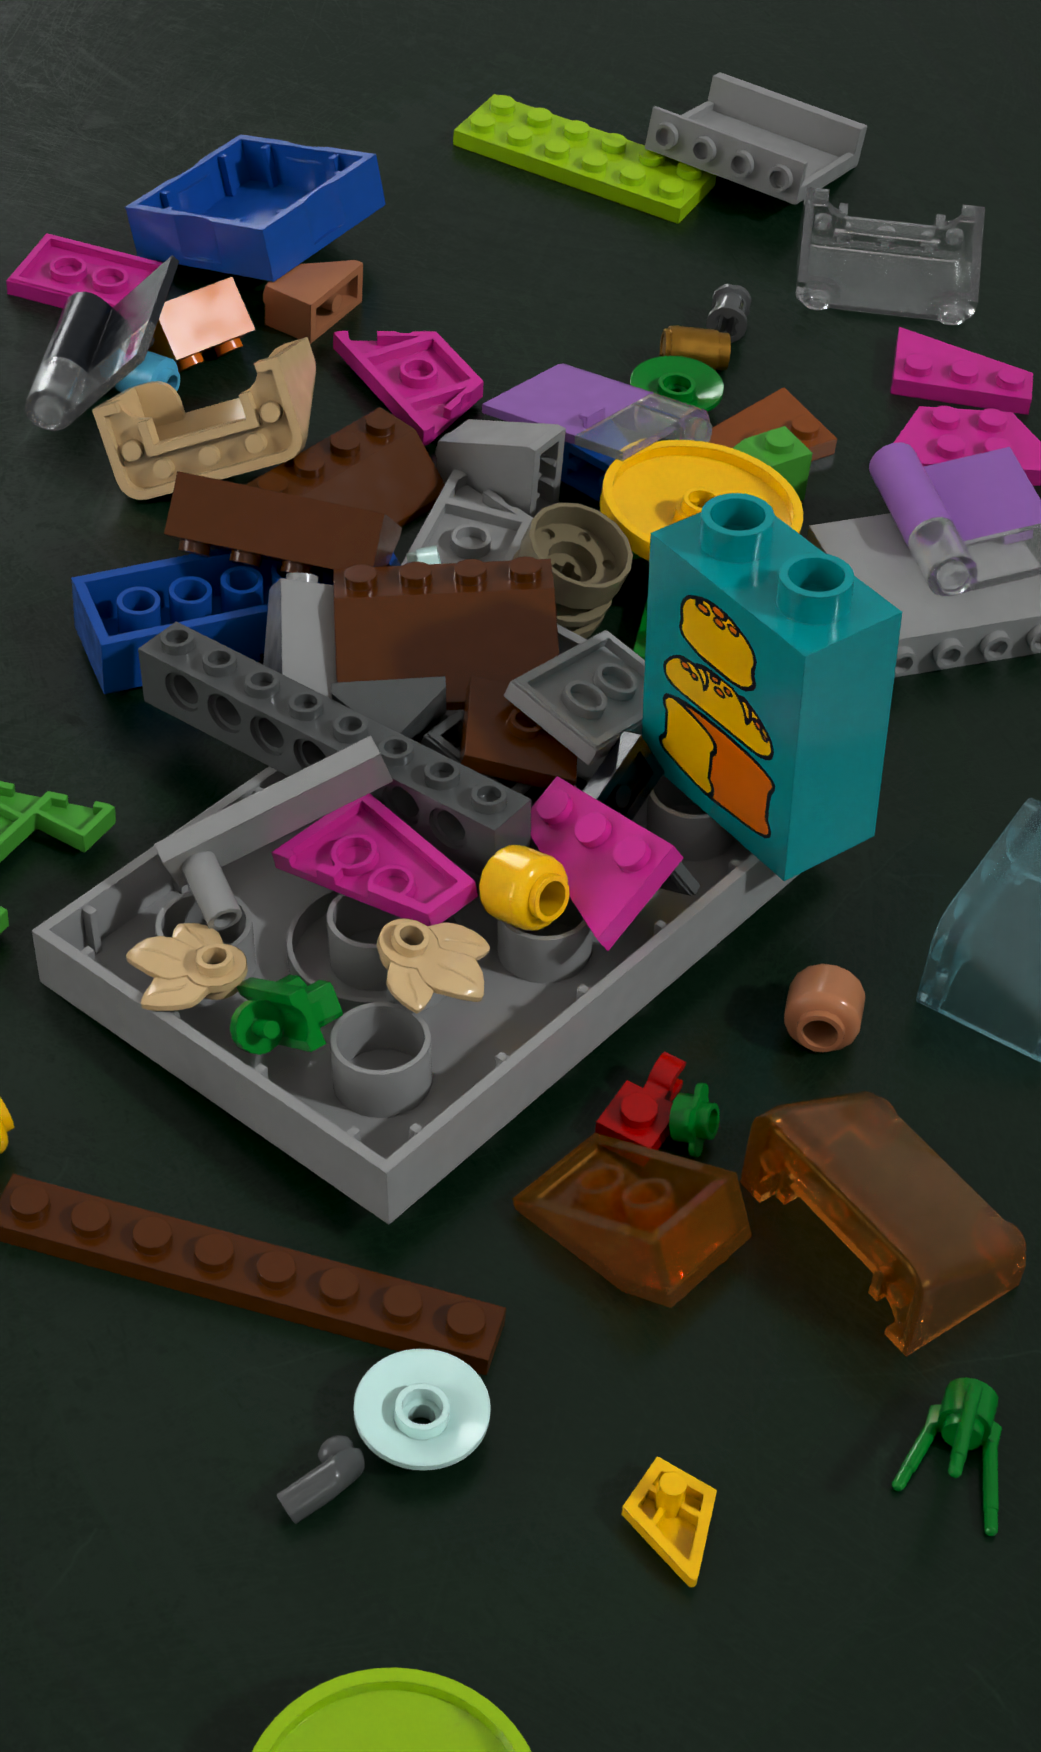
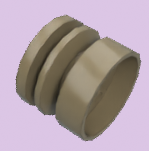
M556 503L542 508L532 519L521 540L520 549L514 554L512 560L523 556L536 559H551L557 624L583 638H588L601 624L605 613L611 606L613 597L619 592L631 570L633 553L629 540L613 520L600 511L579 503Z

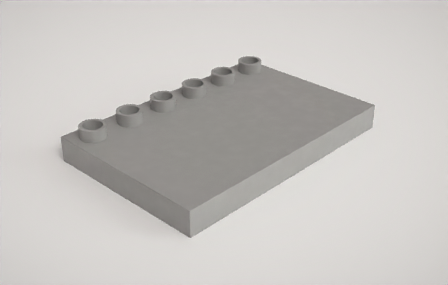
M557 624L559 655L587 640ZM433 724V725L426 731V733H428V732L431 731L433 728H435L436 725ZM423 736L417 741L421 744ZM606 756L591 765H587L577 757V776L574 786L583 791ZM269 766L169 836L289 776ZM662 775L632 821L674 845L684 857L681 862L700 884L696 895L691 894L689 896L659 888L615 944L607 951L596 939L570 897L564 912L550 925L538 931L522 930L497 920L487 913L480 901L479 883L481 876L454 863L475 880L478 897L444 922L467 927L482 936L489 944V953L477 961L483 972L484 995L480 1002H472L433 993L427 1006L416 1014L398 1002L388 990L386 985L388 970L381 963L377 950V939L381 929L388 922L401 918L275 867L271 852L319 820L317 819L221 867L241 909L242 917L233 926L217 931L222 938L223 944L235 946L245 954L248 972L244 980L255 977L276 982L291 974L300 976L307 986L318 980L329 981L333 985L343 1011V1016L320 1028L326 1044L312 1052L277 1045L270 1052L259 1055L247 1053L238 1048L231 1037V1017L237 1007L243 1002L248 1001L239 992L221 1000L204 998L196 1006L183 1010L152 1011L142 1009L141 999L154 978L128 963L126 958L127 952L146 938L156 936L172 938L173 931L178 924L198 923L207 925L189 884L179 888L162 863L155 845L32 930L39 979L42 984L389 1225L798 875L783 881L670 780ZM510 780L502 783V785L510 789L518 784V782ZM538 787L527 796L531 799V807L546 789ZM531 838V848L539 851Z

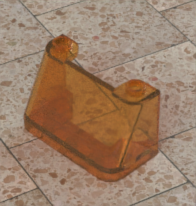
M861 1091L781 1104L755 1117L751 1126L740 1183L759 1203L776 1193V1197L784 1205L800 1197L873 1273L868 1293L876 1301L886 1296L894 1315V1322L886 1327L885 1335L906 1357L1020 1284L1026 1266V1242L1020 1230L1012 1223L1005 1221L896 1114L893 1106L885 1098L878 1097L872 1092Z

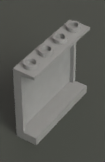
M719 72L712 78L708 101L688 112L679 115L657 106L653 107L645 149L796 205L858 165L867 125Z
M891 513L809 525L807 534L809 542L824 553L844 560L853 569L854 576L902 611L894 678L1041 653V570L1023 544L1003 549L999 540L936 556L920 557L914 555L909 550Z

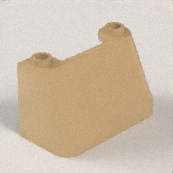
M308 337L285 343L275 348L268 358L254 363L257 372L256 381L249 389L239 394V398L185 413L181 398L171 385L162 381H151L130 387L92 409L116 482L121 491L130 498L148 500L173 493L177 471L221 480L284 463L297 456L305 447L308 436L316 377V363Z

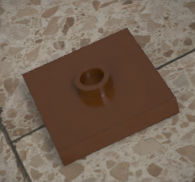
M471 675L466 688L460 764L481 774L547 789L557 776L574 786L577 776V756L504 697L509 684Z

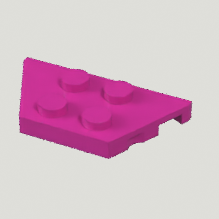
M348 331L333 332V349L395 417L417 431L424 446L433 442L483 397L484 381L436 331H413L411 333L377 331V341L350 340Z
M919 406L894 441V443L902 442L909 444L915 450L923 467L1010 447L1033 486H1041V441L1013 412L992 408L973 410L957 409L950 406Z

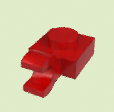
M664 1051L654 1064L643 1088L626 1080L596 1121L595 1137L649 1163L670 1134L669 1118L673 1104L672 1101L683 1086V1080L679 1079L678 1076L685 1068L686 1061Z

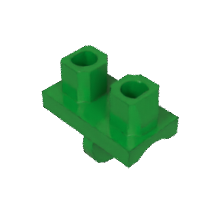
M291 974L276 982L250 977L237 986L239 994L248 1001L243 1002L236 1008L231 1017L230 1032L236 1046L247 1053L261 1055L270 1052L277 1045L312 1052L326 1044L320 1028L343 1016V1011L334 987L329 981L318 980L307 986L300 976Z

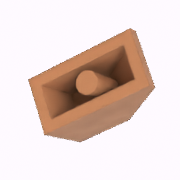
M357 260L299 264L276 281H269L265 285L263 292L265 325L297 339L308 337L311 344L362 302L363 263Z

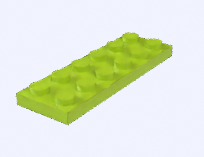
M493 94L454 129L453 145L676 224H679L716 184L717 175L645 149V145L627 140L621 134L607 133L589 127L583 121L569 120L554 115L545 108H534L522 104L507 95Z

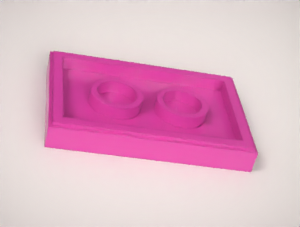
M47 233L6 280L7 294L63 308L69 296L76 292H89L99 296L111 307H114L155 271L162 262Z

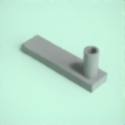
M369 736L154 845L162 863L179 888L189 884L208 928L216 931L224 930L236 924L242 917V912L221 867L393 782L372 736Z

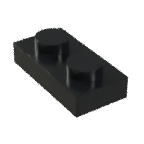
M624 731L585 786L583 792L632 820L664 774V770L642 735Z

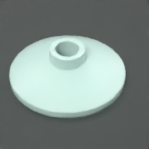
M410 1349L396 1352L381 1359L366 1372L357 1387L353 1411L358 1433L373 1453L395 1466L425 1471L451 1466L470 1455L482 1442L487 1432L491 1405L487 1388L481 1377L463 1360L438 1350ZM417 1417H424L429 1419L431 1423L418 1424L411 1420Z

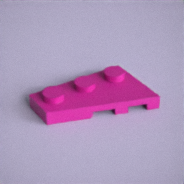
M899 327L890 394L1029 414L1033 389L1032 372Z
M558 776L531 807L532 840L540 852L554 857L563 865L568 877L569 897L596 939L609 951L684 857L674 845Z
M370 793L323 816L271 852L277 869L400 918L419 921L426 926L444 922L478 897L475 880Z

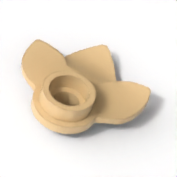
M406 918L392 920L381 929L377 939V950L381 963L388 970L386 985L392 996L407 1009L416 1014L421 1012L430 1002L433 993L472 1002H480L484 995V977L477 961L489 953L490 946L478 933L459 924L444 922L426 926L419 921Z
M198 923L178 924L173 931L172 938L165 936L146 938L137 943L126 954L128 963L154 978L141 999L142 1009L152 1011L183 1010L196 1006L204 998L221 1000L231 997L238 992L237 986L245 979L248 972L246 956L239 948L223 944L219 932L212 928L209 929L207 925Z

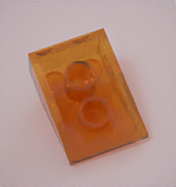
M598 1133L592 1134L512 1199L518 1212L622 1292L670 1308L683 1299L695 1286L752 1237L736 1172Z

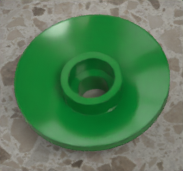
M660 356L648 359L640 363L633 370L630 377V385L658 394L663 404L662 414L686 417L706 413L720 403L724 392L723 380L713 368L701 361L682 356Z

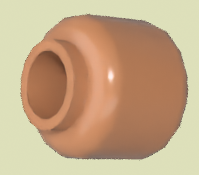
M818 964L808 966L798 972L789 986L785 1006L784 1024L789 1035L799 1045L816 1052L837 1051L852 1044L860 1032L864 1011L865 991L860 980L850 971L837 965Z

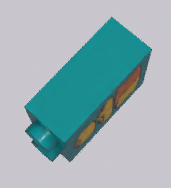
M729 493L716 496L707 501L702 507L701 512L651 533L642 737L664 770L663 775L778 877L786 881L875 836L902 611L854 576L853 569L844 560L824 553L776 517L774 510L766 501L746 493Z

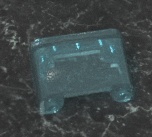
M1030 797L1025 801L945 910L931 941L916 1001L1040 1063L1041 801Z

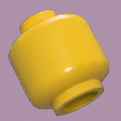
M509 845L499 849L485 865L479 883L480 901L485 911L495 919L522 930L538 931L550 925L564 912L570 896L568 877L563 865L548 854L521 845Z

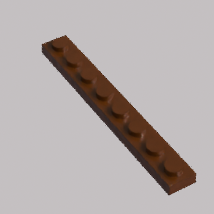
M12 1174L0 1197V1242L399 1352L410 1349L442 1351L463 1360L477 1373L487 1376L505 1324L506 1307L17 1174Z

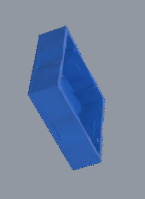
M240 134L200 159L198 163L187 171L165 181L125 208L137 256L165 262L173 255L179 260L178 265L274 282L385 206L386 203L376 154L332 147L303 146L283 140Z

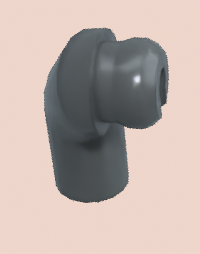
M336 1435L327 1439L318 1451V1458L322 1463L276 1494L295 1525L333 1500L362 1475L365 1462L363 1452L359 1448H354L352 1440L347 1436Z

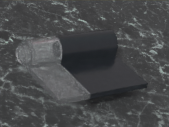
M171 255L114 307H111L99 296L89 292H76L69 296L64 304L25 402L27 417L33 424L49 431L66 428L145 360L148 349L153 346L155 341L153 334L178 267V259Z

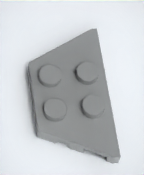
M453 469L408 553L416 552V549L437 545L441 564L458 563L465 559H477L482 562L510 561L520 549L521 540L533 517L517 507L508 505L501 496L490 489L483 492L482 495L467 485L466 473ZM407 555L403 560L401 566L408 563Z

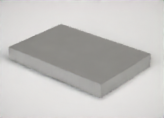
M604 630L510 681L504 697L587 765H591L608 755L624 731L642 734L645 660L609 631Z

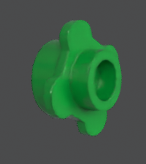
M702 1082L697 1083L694 1094L681 1092L676 1095L669 1118V1130L672 1140L689 1143V1155L693 1157L701 1155L705 1139L713 1140L715 1138L720 1121L719 1107L717 1103L709 1102L708 1084Z

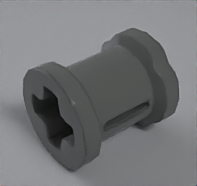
M724 284L719 286L713 294L712 310L709 312L706 320L707 329L729 333L731 343L740 340L747 329L746 316L750 312L752 301L749 292L740 285Z

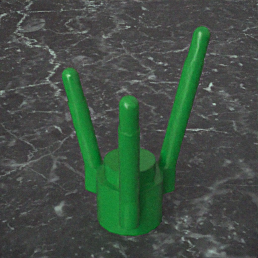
M968 1377L957 1378L949 1382L945 1389L942 1404L929 1407L925 1425L892 1481V1488L895 1491H902L938 1432H941L945 1442L952 1446L948 1474L952 1478H959L961 1476L968 1450L976 1449L980 1445L983 1446L984 1530L988 1536H995L998 1533V1444L1002 1427L994 1421L998 1407V1395L995 1390L985 1382Z

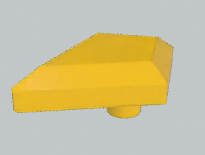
M657 1456L624 1503L621 1515L689 1587H695L717 1490Z

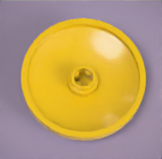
M664 440L647 443L628 450L616 458L607 469L600 495L601 513L613 520L629 540L632 552L647 561L650 559V536L652 532L701 512L702 507L707 501L723 494L746 493L766 501L774 510L775 516L799 534L803 523V507L800 498L791 484L780 473L749 454L723 445L703 441Z

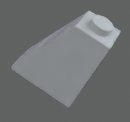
M468 419L452 432L446 433L438 441L435 451L437 458L436 468L445 484L453 469L461 470L467 474V485L482 495L483 492L490 489L501 496L508 505L517 507L534 518L542 508L559 503L566 428L558 424Z
M288 573L286 574V579L280 578L269 589L263 665L332 699L331 683L337 682L334 585L318 583L319 577L313 574Z

